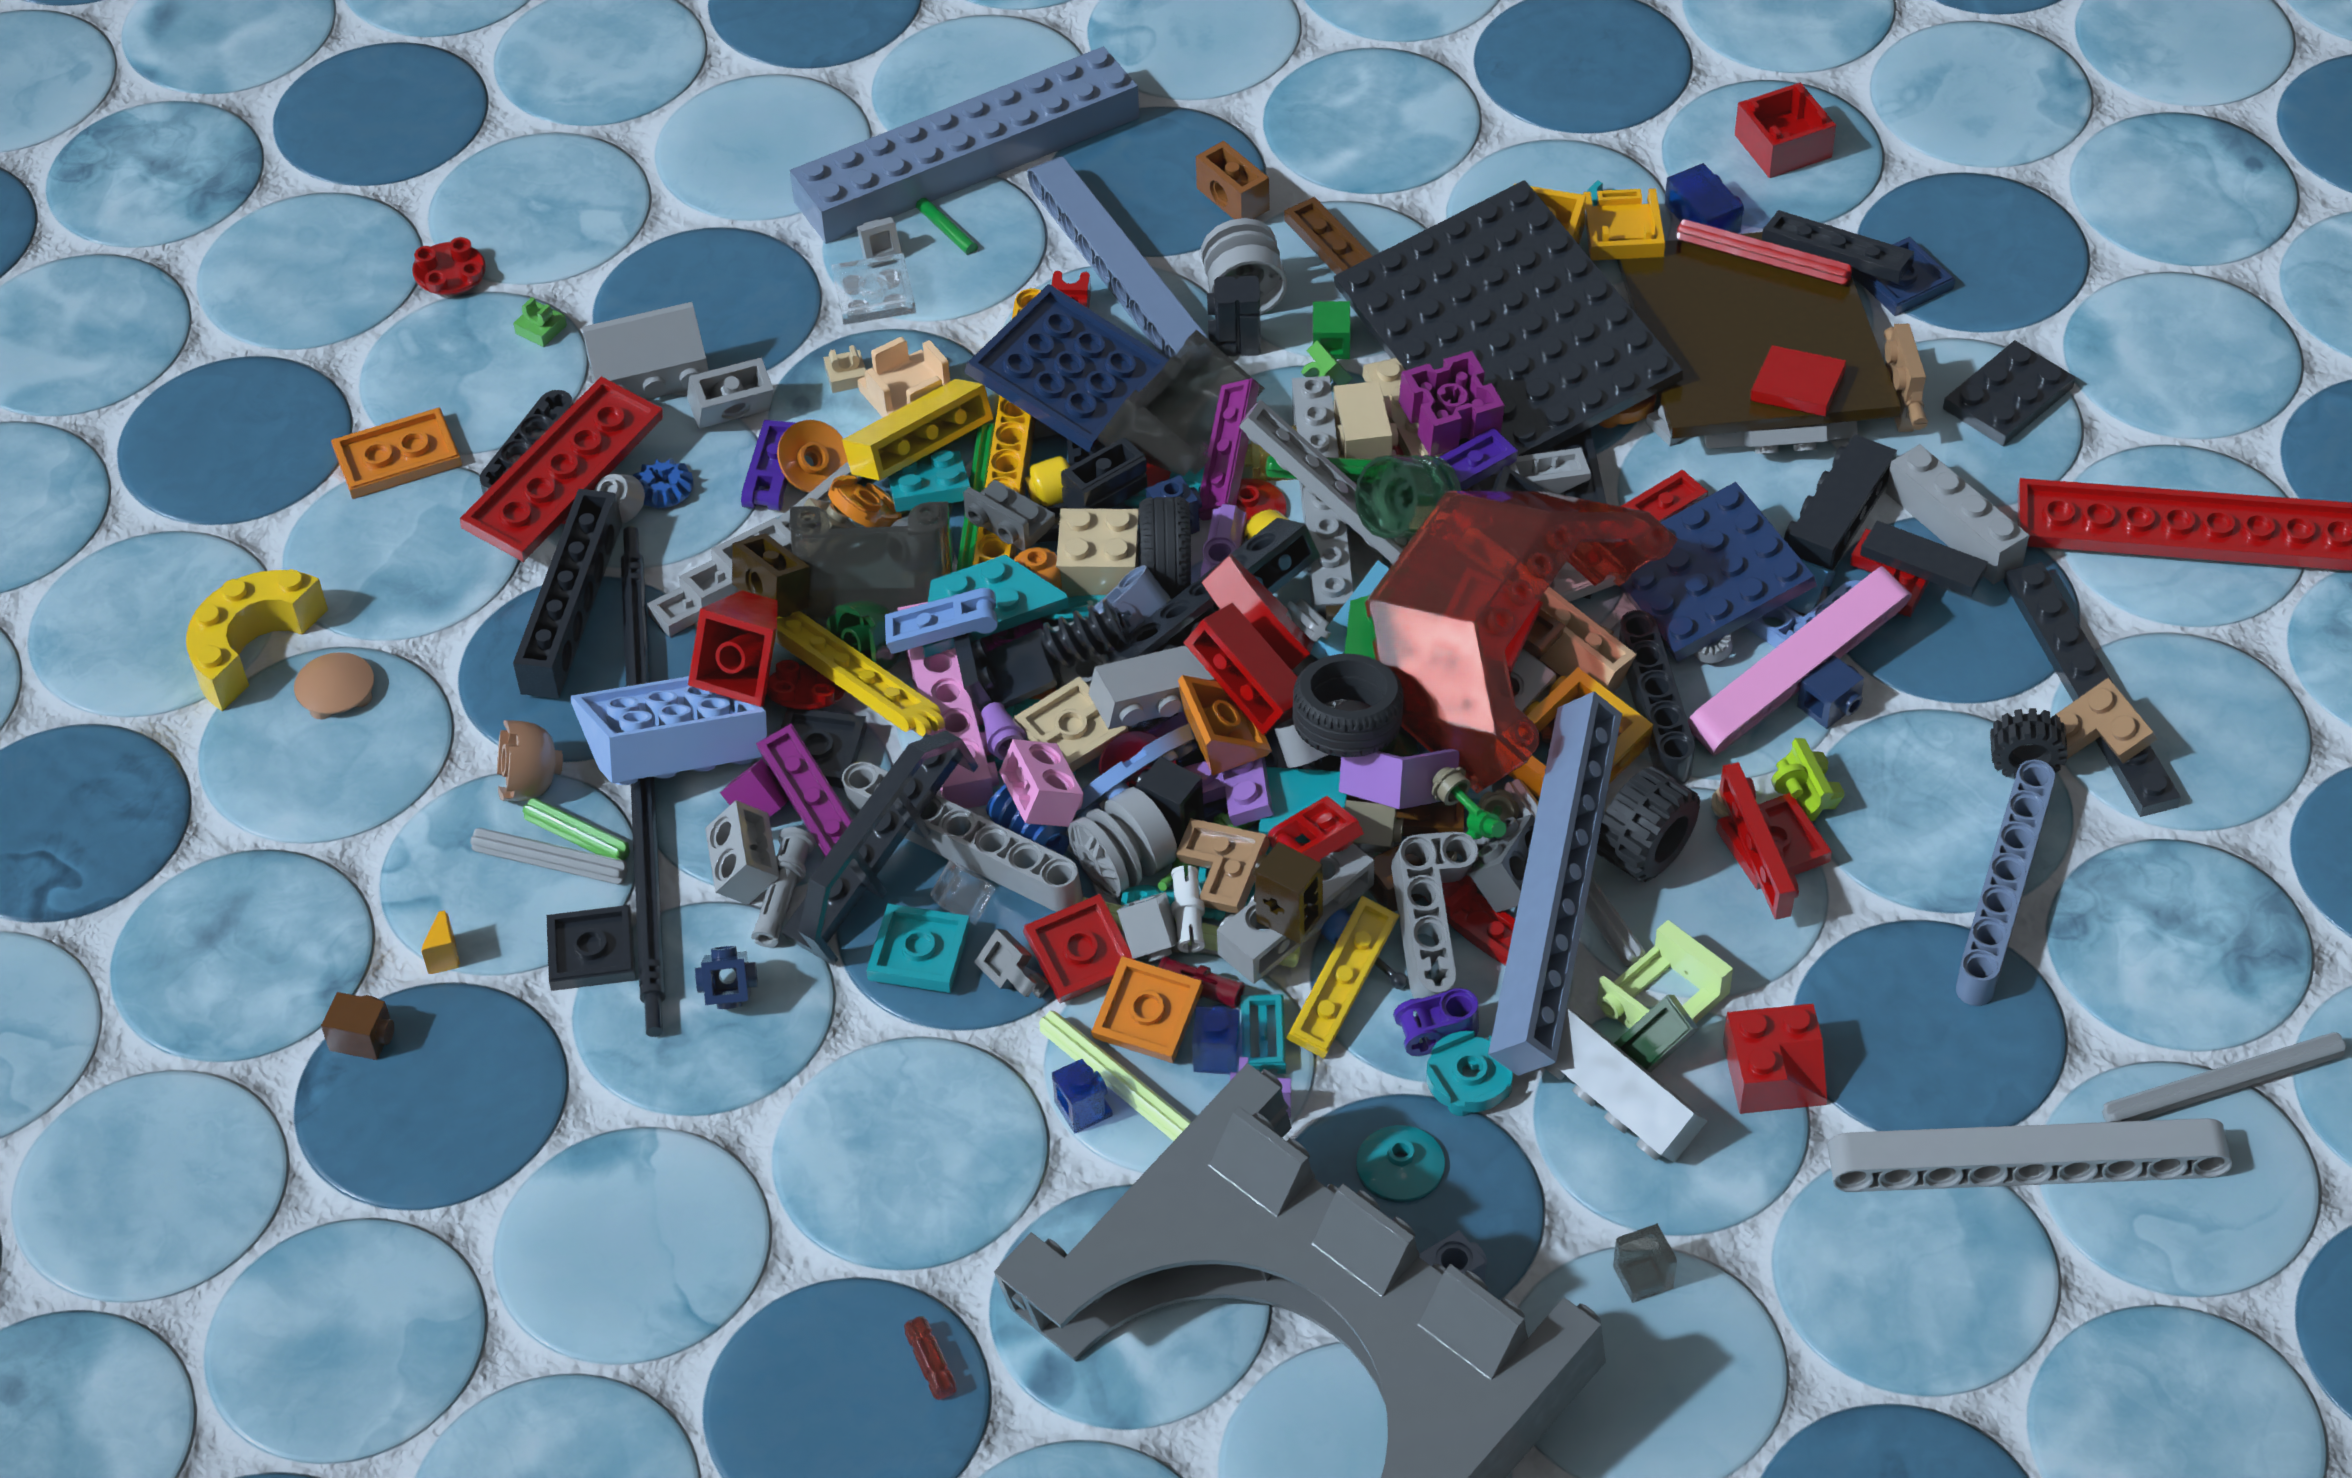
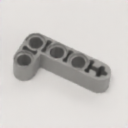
M1464 832L1409 836L1402 841L1392 860L1391 870L1397 909L1400 915L1399 921L1410 990L1414 998H1424L1447 992L1452 988L1456 980V969L1442 883L1456 882L1463 879L1478 855V847L1475 840ZM1455 851L1459 853L1464 862L1456 863L1450 860L1446 852ZM1413 854L1419 857L1423 865L1414 866L1406 860L1405 855ZM1420 894L1428 900L1429 905L1420 906L1412 900L1411 895ZM1427 934L1431 936L1436 946L1429 947L1423 945L1417 935ZM1429 972H1431L1432 979H1426Z

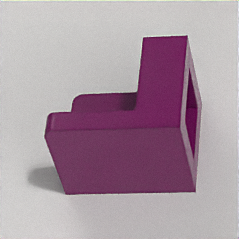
M762 759L733 779L720 792L729 805L737 800L767 812L769 817L789 801L774 774Z

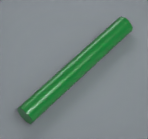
M921 198L917 201L916 208L966 255L978 249L977 244L927 198Z

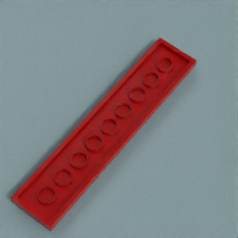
M2019 478L2017 488L2018 526L2029 534L2027 546L2352 571V502Z

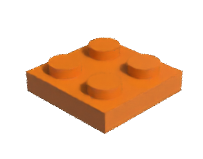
M1122 956L1092 1028V1037L1174 1063L1203 990L1202 981Z

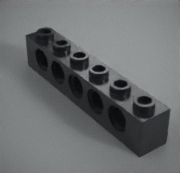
M578 489L513 661L520 694L560 698L622 527L616 493Z
M1282 518L1273 520L1231 553L1272 594L1321 557L1307 525ZM1220 563L1130 632L1131 644L1127 645L1120 640V646L1117 650H1106L1105 653L1110 663L1185 646L1183 642L1204 618L1220 610L1202 584V581Z

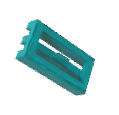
M1241 995L1242 1057H1248L1249 1064L1255 1069H1260V1072L1263 1069L1267 1071L1269 1069H1277V1074H1286L1284 995ZM1267 1005H1275L1277 1057H1268ZM1249 1006H1258L1260 1057H1251Z

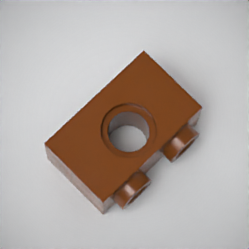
M1224 140L1196 156L1197 189L1233 219H1255L1270 210L1269 177Z

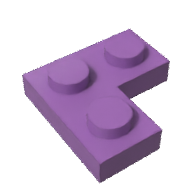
M1265 757L1213 776L1206 761L1183 767L1202 776L1203 804L1223 798L1227 799L1229 818L1234 827L1274 815Z

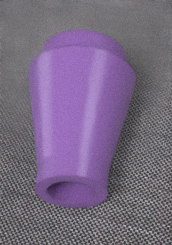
M993 702L983 708L981 716L984 720L988 750L998 759L1004 760L1012 740H1026V733L1008 714L1001 703Z

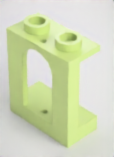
M1667 920L1656 930L1655 946L1614 982L1604 975L1599 979L1597 1005L1600 1006L1606 1016L1611 1019H1617L1630 1029L1650 1011L1634 998L1671 967L1700 989L1682 1005L1696 1024L1730 994L1733 967Z

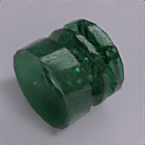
M1386 455L1376 457L1364 467L1357 480L1355 491L1356 511L1363 526L1372 535L1383 539L1423 538L1428 526L1450 510L1459 515L1462 500L1460 482L1455 470L1444 459L1433 455Z

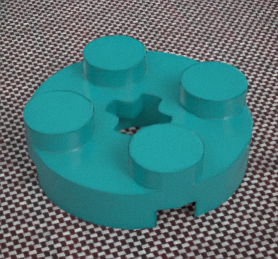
M1459 1031L1443 1037L1432 1049L1426 1069L1428 1088L1432 1095L1441 1104L1447 1106L1448 1110L1456 1116H1466L1471 1112L1486 1111L1500 1104L1511 1094L1513 1072L1488 1055L1492 1036H1489V1040L1483 1037H1475L1474 1031ZM1468 1066L1471 1070H1480L1475 1077L1462 1075V1067Z

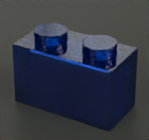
M1704 163L1667 177L1664 205L1680 222L1686 219L1730 232L1741 233L1742 217L1744 215V205L1741 199L1734 195L1723 184L1721 178L1714 174Z

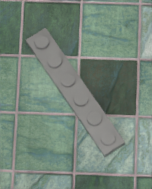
M1260 399L1250 409L1239 425V428L1246 433L1253 443L1260 445L1268 452L1282 469L1289 471L1305 485L1310 494L1318 497L1332 509L1338 519L1350 525L1363 537L1370 547L1377 549L1387 558L1399 573L1407 576L1409 574L1410 562L1414 558L1421 542Z

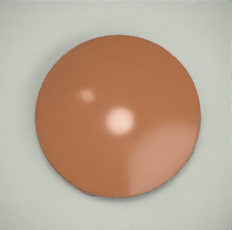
M345 652L325 654L313 659L300 670L294 682V693L298 702L310 711L312 717L321 720L326 719L332 714L342 713L354 707H363L371 702V690L374 684L373 670L366 660L357 655Z

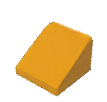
M445 910L438 912L422 946L421 952L429 974L456 969L460 965L453 929L448 913Z

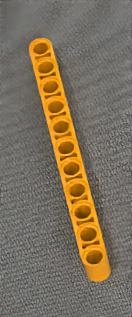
M1031 288L1018 293L1014 301L1012 318L1041 290ZM999 396L985 488L993 480H997L1025 496L1026 484L1024 478L1028 477L1036 418L1002 396ZM979 527L973 565L1002 555H1007L1014 560L1017 547L1003 542L994 533Z

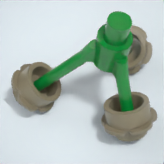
M1445 767L1441 769L1432 780V795L1435 796L1436 800H1442L1446 805H1453L1460 801L1468 809V831L1466 834L1470 835L1474 840L1482 837H1502L1506 832V825L1502 821L1509 817L1516 819L1519 814V805L1516 801H1513V795L1504 789H1497L1493 793L1488 791L1481 797L1478 806L1466 795L1471 786V782L1465 777L1466 771L1462 767H1457L1456 769ZM1446 852L1450 860L1455 862L1457 852Z

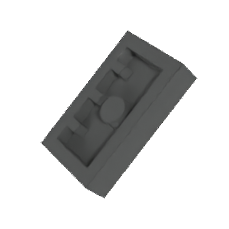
M993 480L980 493L971 487L963 492L965 516L972 524L987 529L997 535L1003 542L1013 544L1023 551L1032 547L1055 525V514L997 480Z

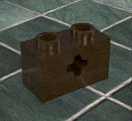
M1278 842L1268 855L1263 854L1258 859L1253 869V877H1255L1254 902H1256V920L1258 923L1301 944L1323 915V864Z

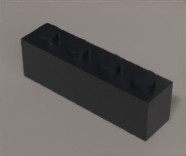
M1856 434L1853 435L1846 447H1839L1833 460L1832 469L1830 472L1825 470L1822 473L1815 495L1807 496L1800 511V518L1797 522L1792 520L1786 529L1784 540L1799 558L1830 570L1835 568L1887 487L1891 461L1896 459L1897 455L1896 449Z

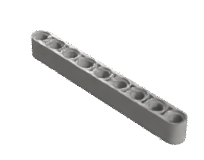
M2210 1118L1849 1132L1834 1136L1827 1144L1834 1186L1844 1192L2197 1179L2218 1177L2228 1172L2232 1167V1159L2224 1126L2219 1120Z

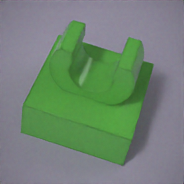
M533 297L522 306L523 314L513 323L515 334L542 347H545L567 326L564 314L552 309L547 304L543 305L536 302Z
M1318 341L1306 350L1316 362H1310L1303 367L1301 373L1305 377H1315L1318 374L1319 376H1330V382L1333 380L1338 385H1346L1353 379L1336 358Z

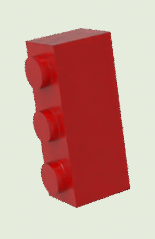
M1233 602L1204 618L1183 642L1262 735L1267 734L1278 724L1293 717V690L1298 677Z

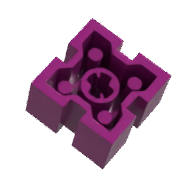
M1473 351L1444 359L1443 367L1434 370L1429 363L1402 371L1399 404L1411 424L1419 423L1418 437L1430 457L1449 452L1459 447V440L1465 438L1471 440L1491 428H1495L1501 434L1505 405L1492 383L1483 386L1485 372Z

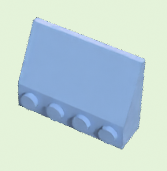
M689 676L571 696V704L599 770L611 783L618 785L634 784L640 778L652 776L670 778L675 776L677 772L692 769L695 771H710L716 765L726 763L749 764L755 758L762 757L756 743L767 737L766 711L762 707L689 686Z

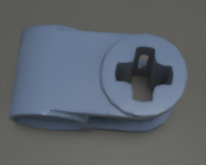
M1142 565L1125 575L1119 584L1098 602L1094 608L1099 614L1103 613V600L1108 599L1114 608L1117 607L1122 614L1130 633L1166 605L1170 596L1149 569Z

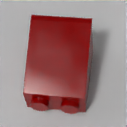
M741 590L700 608L688 685L759 707L763 706L777 631L778 600Z

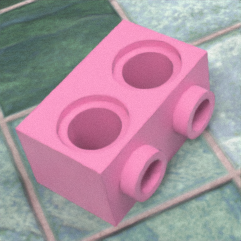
M1012 740L999 773L1024 822L1027 824L1069 827L1076 811L1082 806L1084 793L1058 744Z

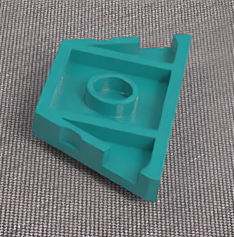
M1002 555L931 580L928 597L929 603L979 588L993 590L996 595L994 611L997 614L998 626L991 633L970 632L975 641L1069 608L1068 597L1065 592L1007 555ZM953 637L922 646L925 658L955 648Z

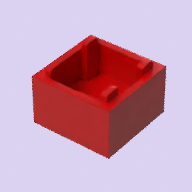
M1801 82L1738 102L1735 136L1768 178L1832 158L1836 124Z

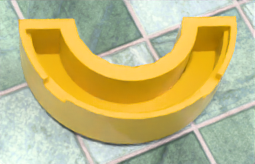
M293 569L252 573L238 579L226 581L222 587L214 591L200 604L188 625L186 646L200 689L209 702L223 711L249 687L239 656L249 642L258 636L273 631H291L303 635L328 611L319 578Z

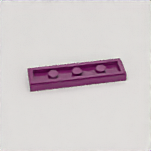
M1253 378L1221 385L1199 493L1202 501V508L1199 509V518L1202 521L1212 519L1213 509L1221 507L1222 504L1236 505L1249 442V438L1239 428V425L1250 409L1256 404L1260 386Z
M789 724L757 742L756 746L808 831L814 837L821 852L826 857L850 825L852 819L792 724Z

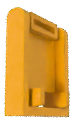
M1656 188L1648 189V204H1642L1641 189L1597 191V206L1592 204L1591 192H1583V195H1586L1585 225L1591 260L1664 257L1665 240Z

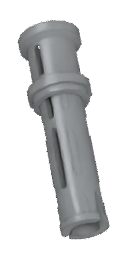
M784 828L779 834L778 841L780 847L776 856L779 878L767 889L751 936L752 939H755L754 942L763 947H775L778 944L780 931L787 915L796 884L805 878L806 867L804 864L808 853H811L815 847L816 841L809 832L800 828Z

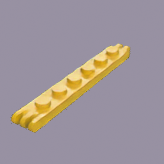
M797 611L790 616L777 618L776 643L904 732L913 730L923 737L926 733L930 734L932 730L938 731L945 727V721L941 716L939 707L802 612Z

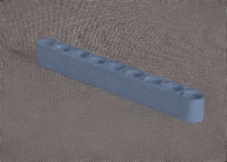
M1060 156L1029 168L1027 171L1028 181L1035 196L1159 354L1172 361L1170 368L1176 374H1181L1212 361L1213 351L1205 333L1066 159Z

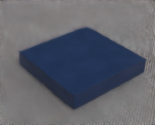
M1910 236L1892 244L1915 251L1913 264L1899 283L1882 280L1879 277L1857 270H1852L1851 274L1894 316L1954 289L1955 278Z

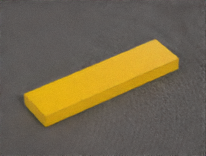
M1361 896L1286 1037L1287 1040L1323 1059L1325 1058L1400 916L1399 914Z

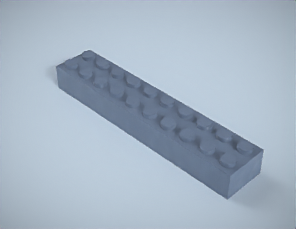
M1104 46L791 169L790 177L794 203L825 244L857 232V227L863 225V223L888 217L892 218L916 208V203L921 198H927L932 202L1138 119V85Z

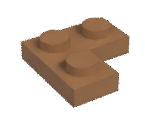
M2109 678L2056 714L2060 717V722H2064L2066 728L2067 759L2101 736L2120 761L2125 763L2157 740L2151 728Z
M1190 818L1176 856L1182 863L1210 868L1199 899L1204 902L1205 907L1237 914L1244 908L1255 882V877H1253L1255 864L1263 854H1266L1270 841L1267 835L1263 833Z

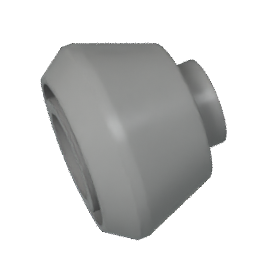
M610 474L603 477L595 487V491L616 493L622 524L633 519L643 506L645 498L643 485L631 475Z

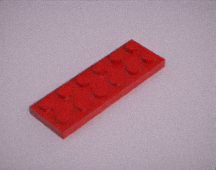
M601 376L460 517L461 529L524 562L568 517L578 489L594 490L597 483L603 477L609 475L663 419V409Z

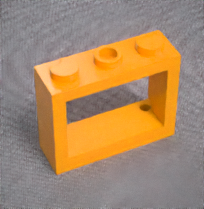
M1577 667L1567 678L1565 676L1558 678L1552 685L1549 695L1543 701L1533 702L1523 714L1522 720L1514 728L1510 726L1499 735L1495 743L1497 746L1495 765L1514 780H1522L1531 793L1540 798L1546 766L1523 749V747L1556 717L1558 707L1589 693L1596 692L1622 713L1619 727L1621 734L1617 738L1609 780L1610 784L1649 746L1654 724Z

